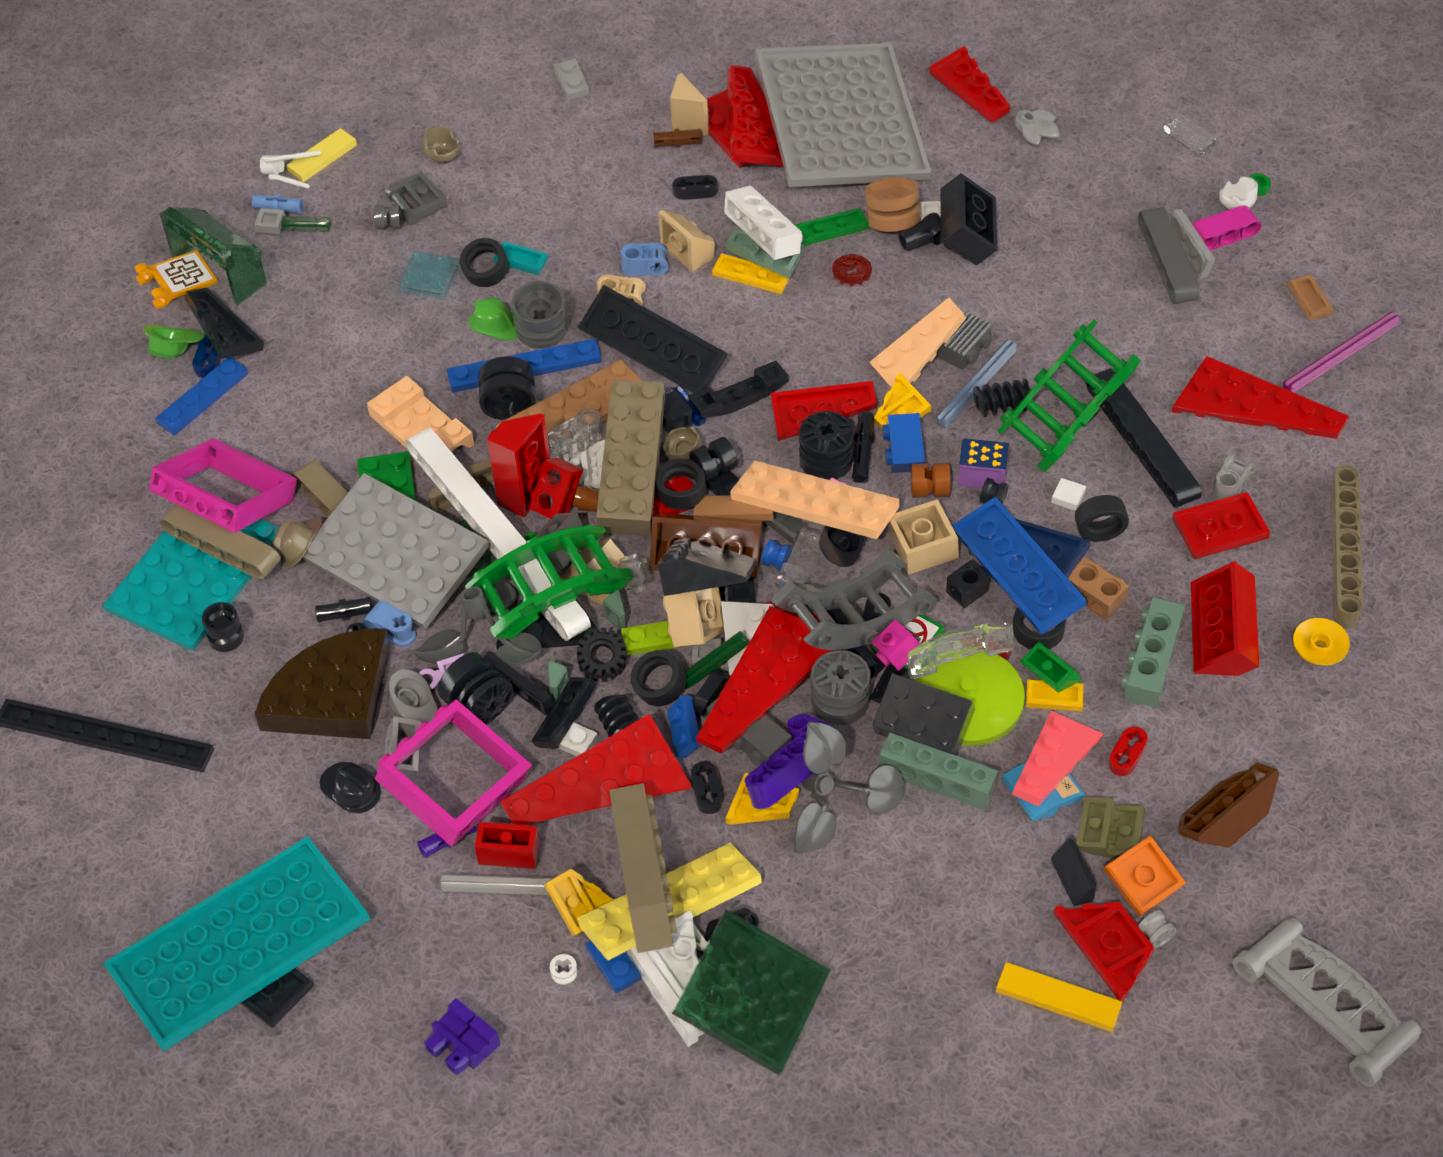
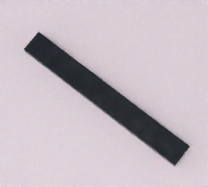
M5 699L0 709V727L203 773L214 751V747L211 744L10 699Z

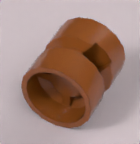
M911 463L912 498H924L929 493H932L934 497H950L949 463H934L932 467H928L926 463Z

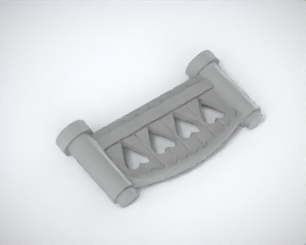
M1295 918L1284 920L1249 951L1244 950L1233 959L1234 969L1244 980L1253 983L1264 975L1354 1054L1356 1058L1349 1064L1350 1071L1366 1087H1373L1382 1078V1072L1419 1039L1421 1029L1415 1021L1408 1019L1401 1022L1398 1020L1380 994L1356 970L1330 951L1301 936L1303 927ZM1294 951L1301 952L1304 959L1310 960L1314 967L1290 971L1291 953ZM1321 971L1325 973L1327 979L1334 981L1337 987L1313 991L1312 986L1315 972ZM1338 993H1348L1351 1000H1355L1360 1004V1008L1337 1012ZM1362 1013H1371L1375 1021H1379L1384 1025V1029L1361 1033L1359 1030Z

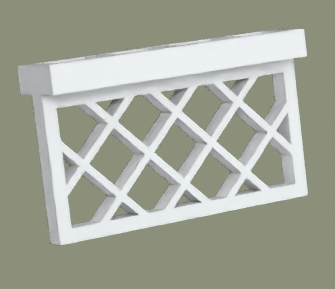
M694 923L696 949L703 951L706 955L704 963L698 962L699 969L701 970L702 968L700 987L702 990L718 991L715 1004L703 1002V1009L713 1011L712 1019L705 1022V1025L698 1028L647 952L638 953L637 947L626 951L640 972L642 981L688 1047L696 1043L699 1036L712 1030L730 1017H735L750 1008V1002ZM706 969L709 972L719 973L722 978L720 986L703 982ZM722 994L735 996L739 1004L732 1008L719 1006Z

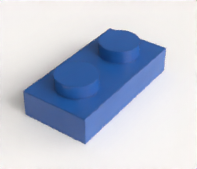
M682 695L667 709L676 757L687 758L701 744L696 743L699 731L692 697Z
M592 941L585 943L586 950L615 994L642 980L640 972L626 952L607 960Z

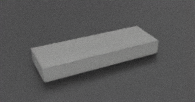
M1174 210L1170 220L1190 265L1200 279L1208 277L1216 259L1183 210Z

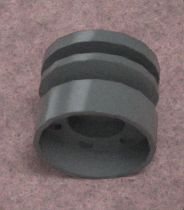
M539 280L528 282L519 287L513 294L511 302L515 332L518 339L530 348L539 349L552 347L559 343L567 331L566 308L562 291L550 282Z
M842 650L828 652L818 658L812 667L811 704L814 712L822 720L830 724L845 725L853 723L863 717L869 707L870 670L867 663L859 655Z

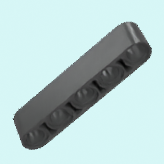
M1161 207L1139 211L1138 224L1172 304L1198 300L1200 291L1197 279L1166 209Z

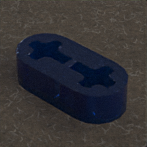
M207 336L200 341L192 361L194 372L200 378H204L215 369L221 360Z

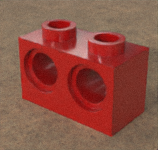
M558 457L544 460L538 470L539 479L537 485L530 495L531 504L529 509L550 519L555 514L569 513L584 469ZM556 471L560 474V481L556 478ZM548 496L552 498V506L549 504Z

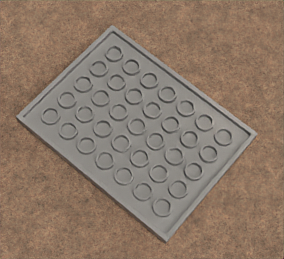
M891 43L755 49L754 56L789 187L872 183L888 177H905L912 180L931 179V168Z

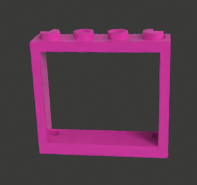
M212 438L152 467L149 491L235 533L291 503L294 500L297 478ZM211 467L262 493L236 506L184 479Z
M456 699L448 707L443 705L434 715V719L430 722L424 721L417 728L414 736L411 738L405 737L398 744L393 754H385L377 764L379 769L375 780L452 847L498 806L501 800L509 796L526 780L532 764ZM450 721L508 771L456 819L397 769L401 763Z

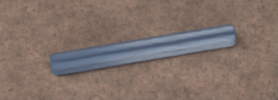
M1006 340L936 416V423L938 425H941L943 428L950 425L974 398V386H978L981 390L982 386L987 384L1017 351L1015 342Z

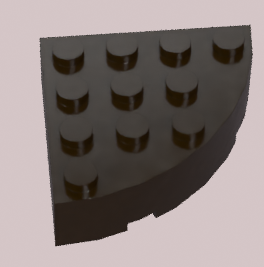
M362 629L341 633L313 644L285 663L270 680L257 705L255 716L260 731L371 739L391 648L387 629Z

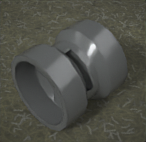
M392 204L390 207L375 205L374 220L376 229H384L386 226H391L393 229L401 228L402 213L400 204Z

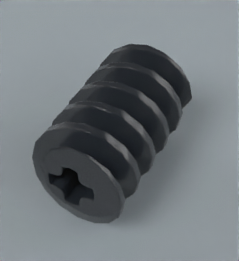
M1026 378L1023 379L1022 384L1018 379L1013 380L1012 386L1008 381L1003 382L1002 387L999 383H993L992 388L985 384L981 390L978 386H974L973 396L976 409L981 412L983 418L987 417L988 409L991 410L993 416L997 415L998 408H1001L1004 414L1008 406H1011L1012 410H1014L1030 389Z
M626 695L603 697L594 706V711L598 714V718L602 722L603 728L607 731L608 737L638 720V715L633 712L634 708L629 704V698Z

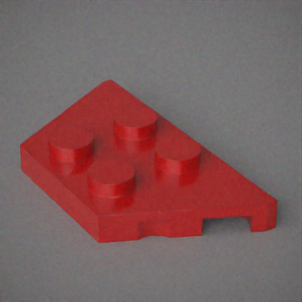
M1120 902L1105 903L1103 905L1082 904L1081 908L1064 909V906L1055 907L1053 913L1116 999L1123 1002L1153 955L1154 946Z

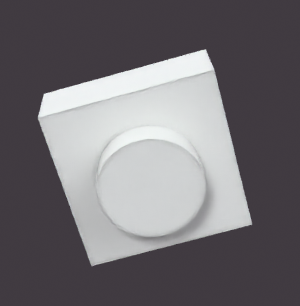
M573 722L561 741L559 749L578 756L593 747L598 739V734Z

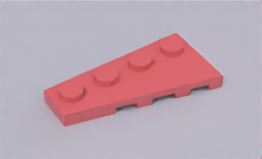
M1051 711L1012 795L1039 807L1058 787L1061 780L1065 776L1067 777L1078 762L1082 761L1089 751L1101 741L1103 733Z

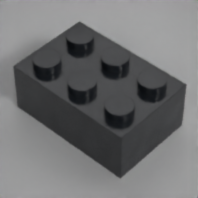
M960 173L940 188L941 242L947 248H951L960 254L964 259L978 265L997 251L996 197Z
M892 673L872 727L876 734L888 738L889 733H893L958 756L975 707L971 700Z

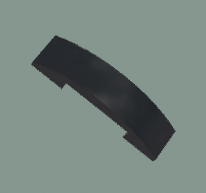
M773 361L754 369L753 377L715 392L711 387L688 395V400L700 416L726 415L737 412L768 397L772 392L777 391L789 381V376L777 361Z

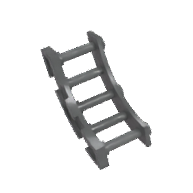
M888 548L877 559L861 569L860 576L848 581L845 577L827 583L824 588H815L814 585L801 584L790 579L771 600L779 608L794 612L801 618L811 631L804 638L806 643L821 649L843 650L862 645H871V642L895 619L902 626H905L919 615L928 612L937 598L923 587L917 591L900 572L906 565L905 561ZM889 579H892L909 598L893 610L875 591V589ZM862 597H867L881 616L865 622L850 603ZM836 608L841 609L853 624H837L827 611ZM812 614H815L821 622L818 623Z

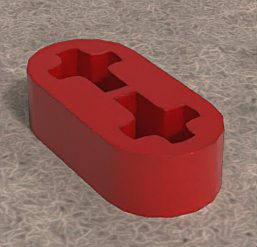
M1129 727L1122 733L1109 759V769L1115 775L1127 776L1135 769L1147 745L1148 737L1143 729ZM1134 737L1138 738L1139 742H1135L1132 748L1129 747L1130 740H1133ZM1124 755L1128 756L1127 763H1124L1122 766L1117 764Z

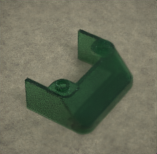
M168 207L160 213L172 258L186 254L195 248L226 270L234 304L237 306L267 284L260 258L261 252L254 244L250 245L213 219L206 210Z

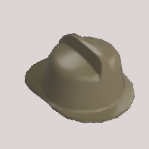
M320 517L312 518L304 524L295 520H288L280 525L273 540V548L281 556V565L284 568L294 566L305 555L312 539L322 525Z

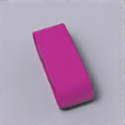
M1246 205L1192 223L1210 251L1254 236L1262 227L1260 221Z

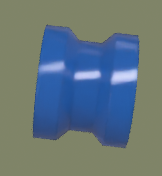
M769 540L763 551L761 564L767 567L770 565L775 566L777 570L783 572L790 560L792 547L786 544L781 546L776 541Z

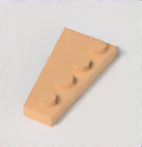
M947 298L872 359L870 364L891 388L895 383V377L898 373H901L910 383L912 381L915 382L921 375L920 371L928 361L931 362L935 358L939 347L943 343H947L966 319L964 313L950 298Z

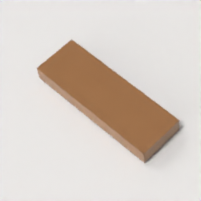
M731 495L704 496L699 504L695 505L693 516L770 521L774 520L775 511L731 500Z

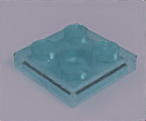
M413 250L398 284L399 292L446 300L460 268V258Z

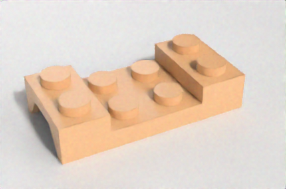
M405 376L367 402L369 415L406 448L407 439L429 427L451 452L460 445L469 448L474 445L472 431L457 418L451 420L424 396L423 389L408 376Z

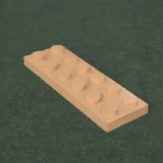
M755 460L730 491L731 500L770 509L874 539L879 537L899 508L898 498Z

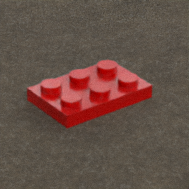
M1248 492L1173 512L1172 519L1193 559L1266 540L1270 536V531Z

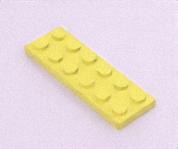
M730 842L667 873L670 892L667 893L671 894L674 911L668 913V916L674 915L676 919L690 910L692 916L695 917L761 884V874ZM627 894L578 917L579 927L607 960L636 947Z

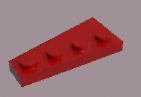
M965 46L929 67V74L991 123L1010 113L1009 103L999 90L990 84L989 77L986 73L981 72L977 61L974 58L971 59Z

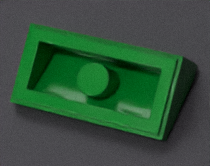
M1039 641L1019 661L1057 693L1075 685L1081 680L1076 670Z

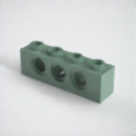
M1152 597L1150 607L1144 606L1140 622L1145 624L1143 629H1137L1134 644L1138 645L1137 651L1131 650L1127 665L1132 667L1131 672H1125L1121 688L1126 689L1124 700L1155 708L1158 707L1181 626L1185 605Z
M889 733L879 754V766L889 765L899 771L904 782L985 811L996 789L998 770L893 733Z

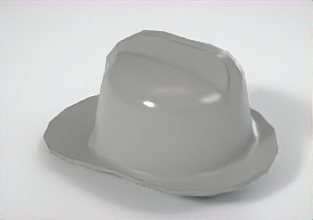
M403 669L396 671L389 680L388 704L391 710L400 717L421 720V724L426 720L430 722L434 719V715L438 710L426 680L412 670Z

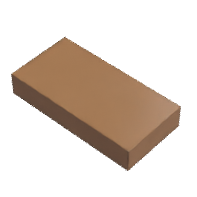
M1311 274L1288 281L1287 287L1309 321L1333 314L1334 309Z

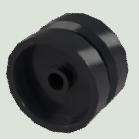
M505 356L491 359L481 366L478 372L479 405L485 415L497 420H506L536 404L534 369L528 362L520 358Z

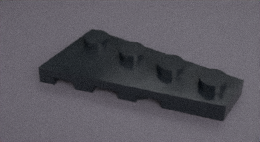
M207 287L186 291L185 301L221 359L262 351L264 341Z

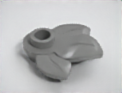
M1039 109L1033 112L1021 110L1016 114L1015 125L1022 132L1023 137L1030 143L1037 146L1041 137L1055 139L1059 137V130L1054 123L1056 117L1049 111Z

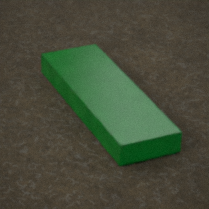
M861 208L795 224L802 232L801 244L804 246L869 230V224Z

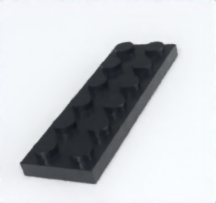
M605 285L602 286L577 327L584 333L596 338L692 394L709 387L728 356L723 350Z

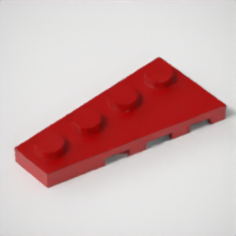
M728 89L706 99L708 134L731 158ZM733 161L739 168H742L750 164L746 162Z
M873 381L772 392L770 394L778 441L799 435L801 423L809 415L816 412L832 411L849 418L858 415L862 411L875 409L877 406Z

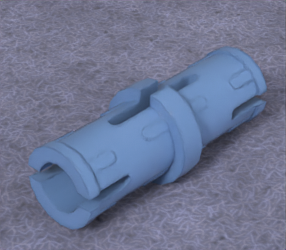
M254 194L252 207L253 209L284 210V212L301 214L303 211L302 198L282 197L281 194H275L274 196Z

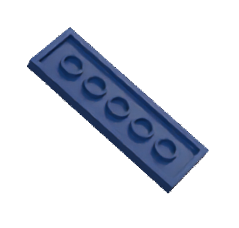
M996 497L952 525L960 541L985 568L1040 635L1087 605L1083 595Z

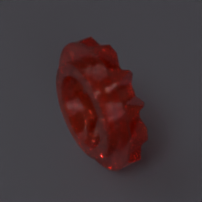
M843 255L833 263L832 272L834 280H839L841 285L849 283L850 287H852L853 284L857 283L861 286L863 281H869L870 274H872L871 263L861 255ZM856 268V272L848 274V271H852Z

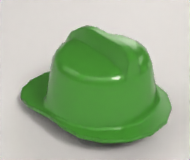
M490 297L482 301L476 300L474 313L469 319L470 327L475 332L506 341L518 338L515 332L513 311L507 308L501 299Z
M146 325L143 327V332L149 336L148 352L151 355L166 359L179 357L184 353L188 343L198 342L205 338L204 333L193 329L169 328L160 325Z

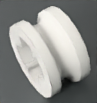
M560 954L550 962L551 977L556 983L568 984L575 980L578 971L576 961L572 956ZM567 965L569 966V972H568V973L565 972V971H562V972L559 974V971H558V967H559V966H561V967H563V968L566 967Z

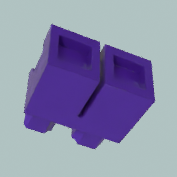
M455 998L447 1006L449 1011L439 1021H434L431 1024L433 1032L426 1039L424 1045L426 1050L436 1058L446 1048L451 1050L452 1053L444 1060L445 1065L455 1075H458L468 1066L475 1069L500 1045L498 1032L479 1016L476 1017L473 1011Z

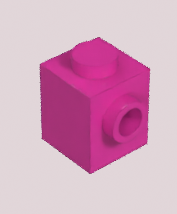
M896 619L871 642L878 650L875 656L886 667L891 663L898 671L923 648L914 636Z

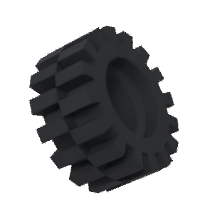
M596 628L592 630L591 635L588 632L584 634V640L580 639L578 642L579 647H577L576 651L577 663L579 664L580 671H584L585 677L589 678L591 676L596 682L598 678L602 679V682H607V678L610 677L613 680L616 678L617 673L621 675L623 667H626V644L622 641L620 635L616 636L615 631L611 630L610 633H607L606 628H601L602 632H597ZM601 646L609 648L613 654L612 659L605 664L594 662L591 658V653L595 648Z

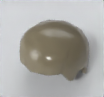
M431 127L425 131L423 149L431 160L441 163L448 162L458 155L459 139L455 140L452 130L449 128Z
M692 426L689 428L680 427L671 430L665 436L662 448L670 460L679 458L689 459L690 451L701 447L702 440L700 434Z

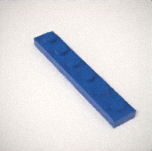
M596 338L510 355L511 357L520 358L528 362L534 369V376L601 363ZM489 360L446 368L452 393L479 388L478 372L481 366Z

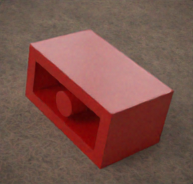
M479 822L475 841L478 865L536 869L540 848L537 826Z

